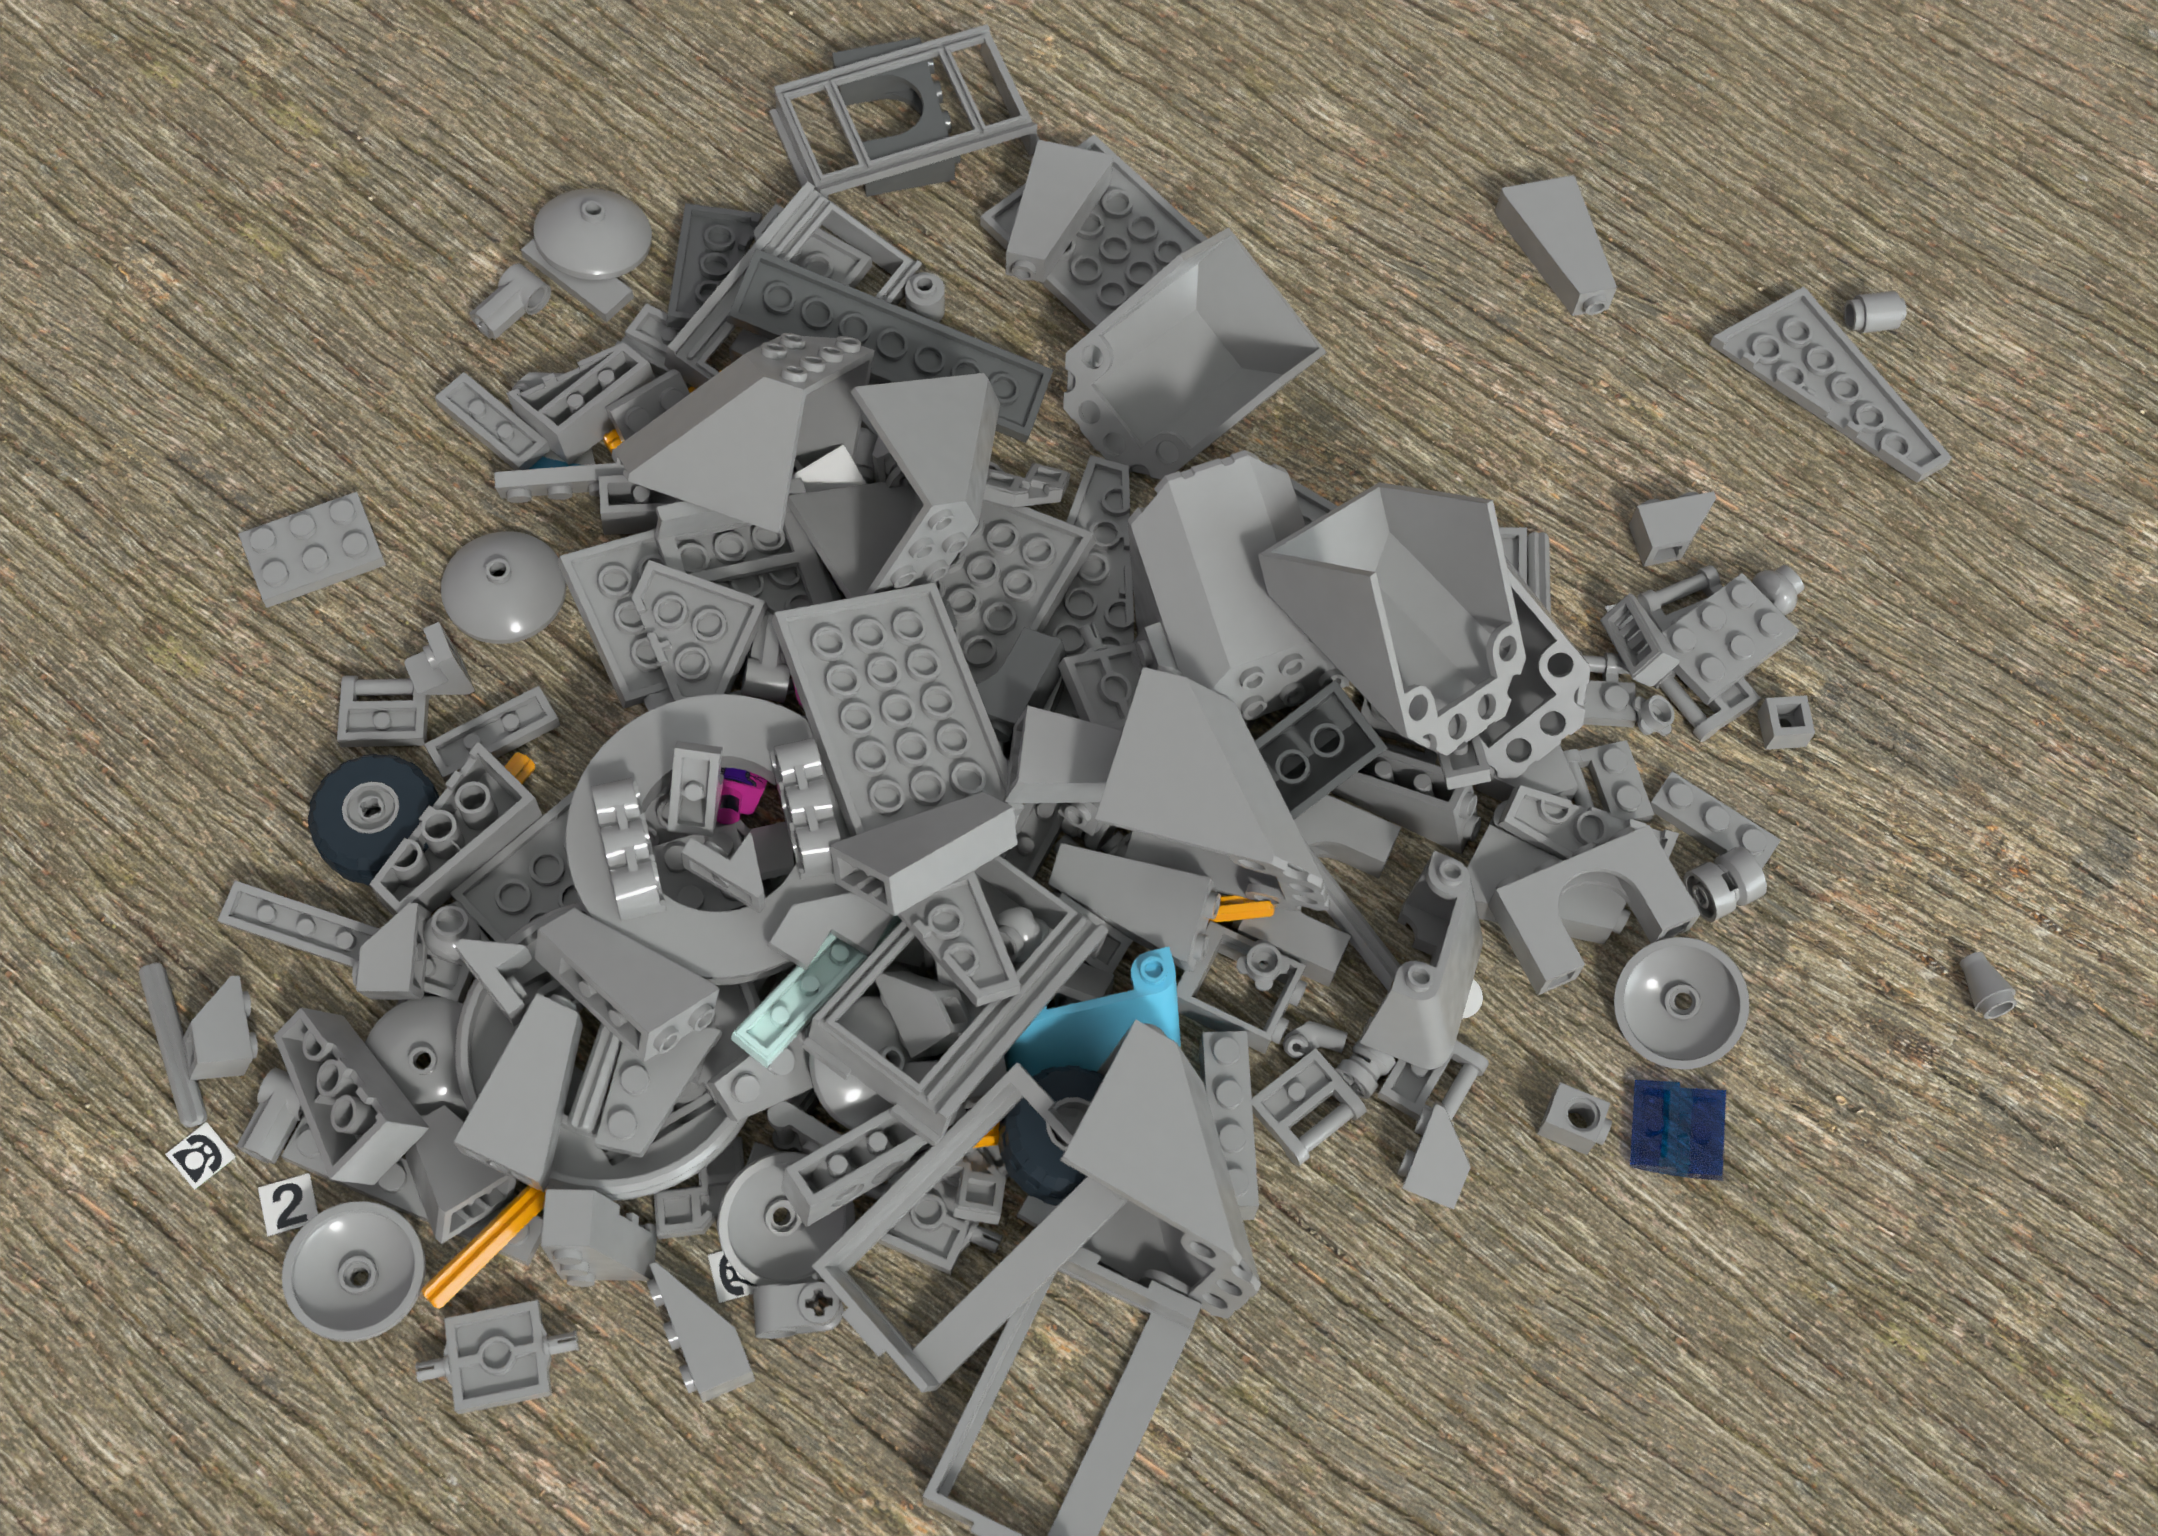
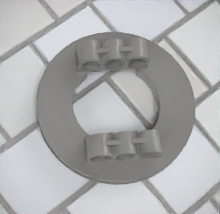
M729 694L689 697L659 706L629 722L600 748L583 772L573 794L566 827V850L575 890L586 914L703 977L714 985H734L752 982L775 975L796 965L767 947L792 905L850 893V891L836 884L830 845L851 837L808 720L783 706L762 699ZM677 741L723 747L721 767L746 770L765 778L774 785L777 784L796 864L786 880L774 892L764 898L765 907L760 913L749 906L723 912L697 910L684 906L662 893L645 812L654 798L672 781L674 747Z
M581 902L563 906L536 918L503 942L527 946L532 957L529 963L511 975L520 983L529 997L523 1002L526 1010L529 1008L536 993L549 999L552 994H556L566 998L576 1006L582 1004L534 959L538 929L573 908L586 914ZM476 978L468 991L461 1009L455 1042V1066L458 1084L469 1113L518 1025L514 1027ZM753 981L734 985H715L719 988L715 1007L716 1014L707 1027L719 1029L723 1035L716 1046L711 1048L699 1066L700 1070L691 1084L688 1083L673 1106L672 1113L643 1157L597 1148L594 1143L599 1125L595 1124L594 1130L590 1133L577 1131L568 1125L567 1120L569 1116L563 1114L546 1189L595 1190L612 1201L639 1198L666 1190L689 1179L708 1166L727 1148L737 1136L748 1117L740 1121L730 1120L707 1082L746 1052L733 1042L731 1037L736 1028L761 1004Z

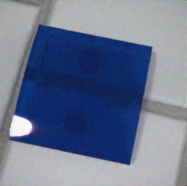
M1635 1080L1630 1167L1660 1174L1723 1181L1726 1090L1681 1088L1680 1082Z

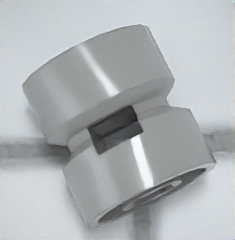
M1741 846L1717 856L1714 863L1705 862L1684 875L1685 888L1698 908L1700 916L1709 922H1714L1733 912L1736 905L1745 906L1761 898L1767 891V883L1761 866L1755 857Z

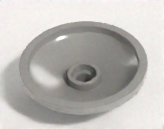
M583 188L560 194L548 201L540 209L534 222V242L543 259L555 269L581 279L604 280L622 276L637 268L645 260L651 248L652 230L645 213L631 200L608 190Z
M494 532L470 541L455 553L443 573L441 597L448 617L464 634L486 643H515L538 634L555 619L565 600L567 584L558 566L559 557L540 539L521 532ZM497 571H506L504 575L500 577L493 576V574Z
M1671 937L1647 945L1627 962L1616 984L1614 1008L1623 1036L1640 1055L1655 1064L1672 1069L1699 1068L1722 1058L1740 1039L1749 1016L1748 988L1738 966L1721 949L1696 938ZM1679 993L1689 994L1692 998L1691 1007L1687 1009L1680 1008L1676 1003V996Z
M427 996L422 997V999H411L395 1006L374 1025L365 1044L420 1116L428 1115L445 1105L462 1121H465L469 1112L462 1098L455 1066L456 1032L463 1004L444 997ZM422 1053H428L431 1056V1063L425 1069H419L416 1064L418 1056Z
M859 997L837 1021V1023L884 1058L887 1054L890 1062L901 1071H903L905 1062L931 1060V1056L911 1059L909 1052L903 1047L899 1039V1031L890 1011L879 997ZM810 1054V1075L818 1099L826 1111L844 1127L853 1130L893 1107L891 1103L852 1074L845 1080Z
M791 1151L778 1152L753 1161L733 1178L720 1202L717 1232L722 1251L732 1267L743 1278L757 1286L818 1282L822 1278L812 1265L855 1224V1210L852 1200L808 1227L804 1225L781 1188L785 1168L806 1157L808 1154ZM781 1207L786 1208V1218L783 1221L775 1222L773 1220L775 1210Z
M357 1201L342 1203L328 1208L317 1214L300 1229L287 1250L282 1268V1287L286 1302L297 1320L320 1337L338 1342H358L381 1335L393 1328L409 1313L420 1295L426 1273L423 1245L410 1223L402 1215L387 1206ZM360 1272H367L368 1280L366 1283L360 1286L354 1285L355 1276Z

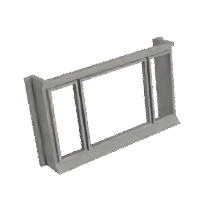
M988 24L774 86L776 109L769 110L772 122L800 187L802 188L808 181L815 186L817 192L827 199L828 195L1019 137H1021L1028 154L1032 155L1035 152L1038 140H1040L1037 134V124L1032 121L990 34ZM981 44V55L1011 116V119L987 126L984 124L951 53ZM939 56L973 130L870 161L837 86ZM825 90L858 164L824 175L820 170L790 101Z
M801 477L791 479L789 495L806 493ZM686 501L656 507L658 521L654 537L664 565L686 573L676 541L752 526V524ZM788 505L783 528L792 552L690 573L693 576L713 583H720L798 566L811 605L834 601L815 548ZM792 678L789 679L786 695L796 693ZM741 690L730 692L729 694L742 696Z

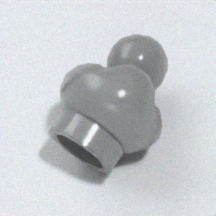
M1782 565L1776 571H1761L1752 580V583L1784 616L1794 610L1797 605V595L1804 590L1801 578L1793 569L1786 565Z
M451 905L438 909L427 921L423 932V939L428 949L436 956L450 961L460 959L454 946L456 942L461 939L480 941L481 931L477 920L462 908Z
M1025 907L1005 910L995 918V923L1012 963L1025 962L1049 935V928L1046 922L1040 918L1033 917V913Z

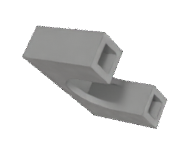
M1326 795L1294 820L1301 836L1318 858L1335 859L1378 879L1382 874L1401 829L1398 825L1330 795ZM1275 907L1274 915L1271 917L1236 920L1232 924V928L1237 929L1238 934L1255 942L1267 940L1281 954L1306 965L1303 976L1327 987L1331 985L1351 938V935L1315 920L1301 911H1289Z
M1650 825L1634 830L1633 827L1624 828L1612 835L1607 843L1596 846L1595 843L1586 844L1574 851L1569 859L1558 862L1557 859L1548 860L1536 867L1534 873L1520 879L1519 875H1513L1496 885V890L1488 906L1537 996L1575 980L1585 965L1559 914L1560 896L1573 887L1586 884L1599 885L1619 894L1630 906L1650 943L1671 938L1690 930L1701 915Z

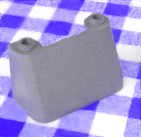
M1433 851L1403 903L1397 923L1402 925L1408 923L1411 926L1415 935L1412 947L1432 955L1430 964L1409 961L1399 967L1393 978L1391 988L1374 1016L1369 1017L1365 1024L1359 1042L1428 1070L1438 1069L1443 1066L1454 1049L1483 947V936L1468 869L1458 860Z

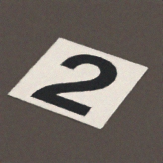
M310 1173L258 1187L267 1236L302 1227L318 1214Z

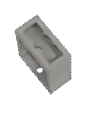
M1210 921L1205 935L1209 936V944L1204 960H1197L1194 973L1185 971L1177 985L1178 1012L1217 1032L1247 1031L1248 1046L1265 1054L1271 1041L1277 1044L1280 1043L1290 1020L1283 1016L1289 1004L1298 1006L1307 988L1308 983L1301 980L1306 965L1285 956L1290 963L1289 970L1286 974H1279L1275 978V980L1284 983L1285 986L1264 1029L1261 1030L1195 998L1217 953L1237 961L1241 956H1247L1255 941ZM1260 962L1259 967L1264 969L1267 967V964Z

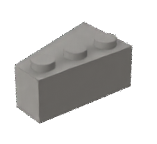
M624 342L577 362L579 368L556 377L554 373L542 377L544 383L521 393L518 388L506 393L514 413L545 438L549 443L550 450L568 465L602 440L606 433L615 429L605 409L606 406L655 380L650 362Z
M546 1189L541 1247L561 1280H567L566 1283L570 1286L591 1287L595 1285V1280L649 1281L654 1279L650 1264L655 1262L656 1226L653 1224L638 1225L639 1216L634 1213H626V1218L619 1215L620 1205L595 1190Z

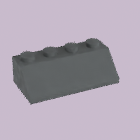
M1336 680L1254 741L1293 820L1388 749Z

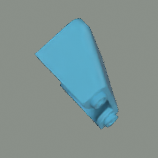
M1170 947L1147 951L1140 954L1134 960L1130 971L1133 990L1051 1009H1046L1045 1006L1004 1054L1006 1073L1016 1063H1020L1032 1077L1044 1069L1066 1065L1079 1066L1080 1068L1097 1072L1136 1019L1142 1023L1157 1026L1166 1034V1037L1176 1042L1181 1048L1176 973Z

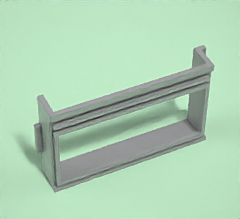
M807 181L667 346L664 366L669 370L676 369L679 371L683 380L696 389L719 373L706 362L736 328L735 325L726 321L756 248L791 262L817 229L823 225L852 247L871 256L873 262L892 275L875 297L896 306L905 297V286L908 279L919 273L922 263L918 260L915 262L817 192L815 186Z
M1000 855L975 869V873L1021 907L1029 909L1036 918L1044 920L1053 929L1016 972L1021 984L1020 994L989 1003L921 1082L917 1083L837 1023L844 1013L915 937L902 921L813 1017L809 1037L802 1044V1048L846 1080L852 1074L891 1103L893 1108L890 1114L933 1147L945 1135L951 1116L1087 957L1090 956L1095 959L1099 955L1109 931L1101 924L1097 926Z
M1016 1063L945 1133L935 1147L932 1146L812 1265L815 1271L848 1307L841 1315L878 1357L886 1351L922 1393L936 1391L1128 1201V1199L1087 1177L915 1348L912 1347L849 1275L848 1271L1023 1097L1057 1134L1069 1144L1075 1130L1054 1109L1057 1103L1020 1063Z
M1083 1247L1058 1271L1150 1316L1048 1536H1098L1202 1307L1201 1303L1151 1280L1149 1287L1146 1288L1098 1265L1101 1256ZM1056 1273L1009 1318L922 1496L923 1505L931 1507L971 1527L970 1533L976 1536H1024L949 1499L948 1496Z

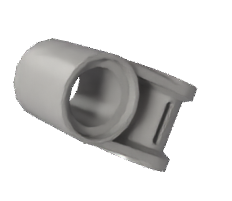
M826 1282L792 1285L770 1284L753 1289L755 1337L778 1339L796 1334L826 1332L838 1326L843 1318L841 1315L844 1312L842 1300ZM824 1297L828 1304L832 1306L825 1307L823 1316H817L812 1308L818 1306L819 1298Z

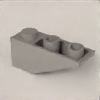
M657 1262L650 1264L654 1279L647 1281V1285L656 1308L665 1304L671 1321L662 1325L672 1351L680 1347L683 1351L687 1364L680 1366L679 1370L688 1393L698 1391L704 1403L756 1381L736 1328Z

